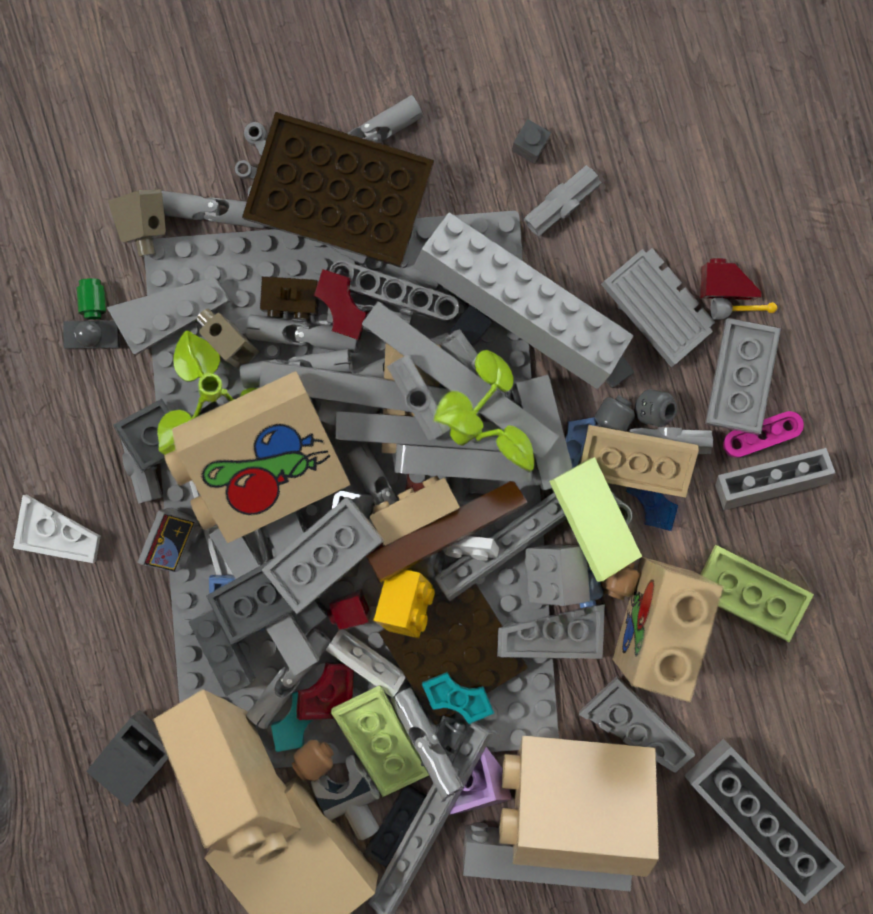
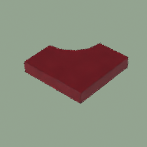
M343 662L325 663L323 674L319 680L311 687L298 691L296 718L298 720L334 719L331 709L353 697L354 670Z

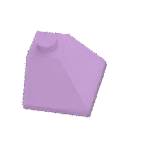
M487 747L450 814L489 807L512 799L510 789L502 788L503 768Z

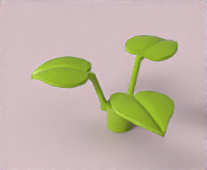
M188 330L183 333L176 345L173 364L177 375L184 381L191 382L200 378L198 383L200 398L192 418L186 411L174 410L166 413L160 420L158 425L159 451L164 455L176 450L172 429L198 417L205 401L214 402L221 396H224L229 402L234 400L227 393V389L222 388V381L219 376L214 374L220 364L219 353L207 340L196 336ZM258 388L245 389L241 392L240 397Z
M489 350L481 351L475 358V367L479 376L486 383L491 384L490 390L474 409L467 396L458 391L449 392L440 401L435 412L434 421L450 427L451 438L461 446H464L474 438L480 441L485 437L499 436L496 442L503 455L520 468L531 472L534 468L533 448L529 438L523 431L515 426L508 425L504 428V431L496 429L481 432L483 422L476 415L478 411L494 394L497 388L503 392H508L513 386V375L507 363L500 356Z

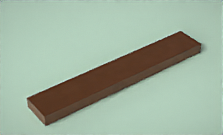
M509 481L451 513L369 554L367 560L381 583L527 506V501L516 483Z

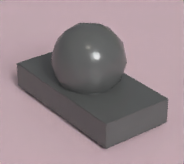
M63 321L65 349L120 348V330L115 321Z

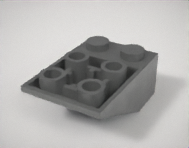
M139 710L128 720L86 771L126 806L132 802L169 759L156 724Z

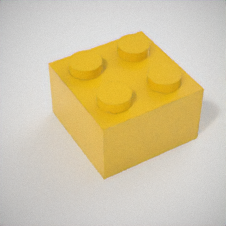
M404 570L385 580L374 621L389 632L419 638L421 631L424 632L427 626L428 617L426 611L428 605H431L434 599L433 585L421 573Z

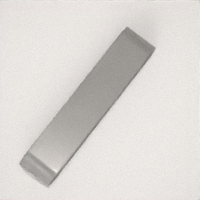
M346 261L335 262L329 269L333 273H337L340 269L349 270V278L351 280L350 292L441 322H452L458 316L459 304L451 295ZM367 277L374 278L376 280L375 287L372 290H364L361 287L363 279ZM391 286L401 287L402 294L399 298L391 299L388 297L387 291ZM417 294L426 295L428 297L427 305L424 307L415 306L413 304L414 297ZM444 302H449L454 306L455 310L449 316H444L439 312V307Z
M396 444L395 472L531 482L532 471L528 472L520 468L498 450Z

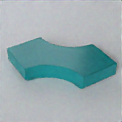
M448 672L422 682L433 710L440 708L453 709L462 714L468 724L494 714L483 686L479 688L462 687L451 679Z
M298 691L292 693L290 712L283 719L271 724L276 752L301 748L304 745L305 729L313 721L298 720L296 718Z

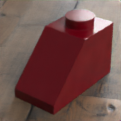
M712 258L710 262L701 266L700 299L756 300L761 297V291L735 263H726L724 258Z
M362 589L331 601L329 604L331 609L327 610L332 625L337 624L339 630L365 624L372 615Z

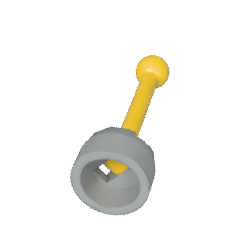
M713 298L710 312L713 320H722L727 318L732 311H767L775 313L777 305L771 302L768 305L733 306L728 299Z

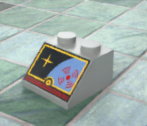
M172 507L159 510L137 563L171 572H177L182 567L186 568L192 556V553L189 552L192 542H197L202 531V527H199L198 519Z

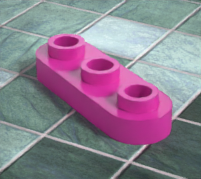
M792 411L775 415L763 421L762 431L766 434L765 440L759 439L758 435L734 430L725 436L723 449L730 457L740 458L799 436L804 428L803 420L799 414ZM784 422L791 424L792 428L790 431L784 429ZM733 440L740 442V449L733 448Z

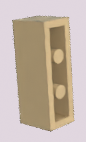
M434 476L422 482L424 488L414 492L413 488H410L398 494L399 501L390 505L387 500L373 507L375 513L369 517L376 531L385 540L383 542L384 546L460 508L445 477L439 480L438 476Z

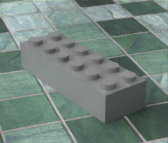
M724 739L684 775L699 794L804 904L845 867Z
M481 822L465 825L463 876L631 891L632 875L513 864V845L499 843L500 825L498 828L488 827L487 824Z

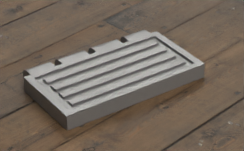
M653 248L647 253L642 249L601 285L672 367L713 332L709 327L715 321L704 308H701L698 312L694 310L699 302L686 287L680 292L676 289L682 282L669 267H666L663 271L659 269V266L664 261Z

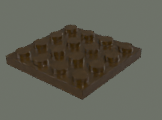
M476 583L451 601L448 600L443 592L436 595L432 604L427 607V626L424 632L421 631L419 638L389 632L385 628L378 632L435 725L440 723L443 715L450 717L457 711L449 708L433 710L422 682L448 672L451 679L458 685L466 688H479L483 686L487 694L528 669L522 657L497 656L498 630L503 626Z

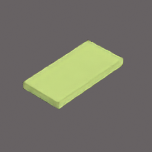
M595 457L586 460L549 481L597 582L604 581L642 557Z
M717 545L714 546L700 574L723 586L718 607L787 642H790L814 595Z
M380 685L331 709V714L382 797L429 776L427 769L421 766L420 754L414 747L398 714Z

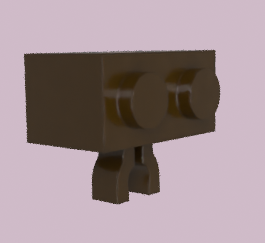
M262 276L260 310L267 313V317L283 318L284 314H294V319L311 320V316H318L319 298L314 296L318 280Z

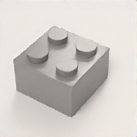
M549 544L525 548L529 602L568 606L590 601L587 559L579 545Z

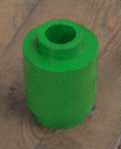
M95 278L79 280V286L76 287L78 314L84 315L86 320L101 319V315L106 313L104 286L101 285V280Z

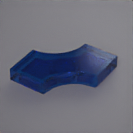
M632 487L625 488V492L635 496L641 503L645 514V525L672 531L678 509L677 504L666 499L662 493Z

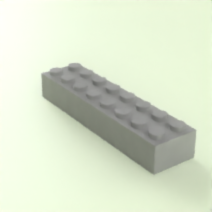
M450 212L423 246L413 266L596 389L611 375L634 336Z

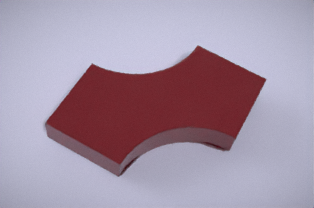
M322 269L314 296L323 300L329 307L333 318L332 331L360 340L364 328L362 323L368 313L360 309L352 300L350 278Z

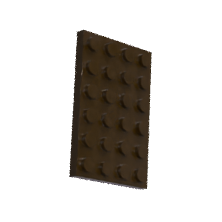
M275 112L242 218L401 268L431 175L434 160Z

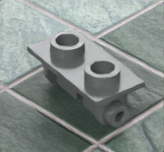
M443 715L435 734L451 762L454 754L450 750L451 748L457 750L463 735L466 733L464 731L466 726L463 724V720Z

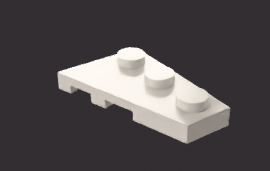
M23 495L14 549L89 563L96 562L100 535L32 497Z

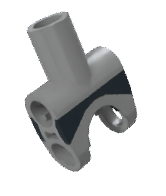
M353 754L346 758L349 781L336 783L324 774L318 780L311 781L317 802L326 818L332 820L345 814L357 839L364 840L371 837L379 829V825L367 804L378 800L380 795L379 790L356 754Z

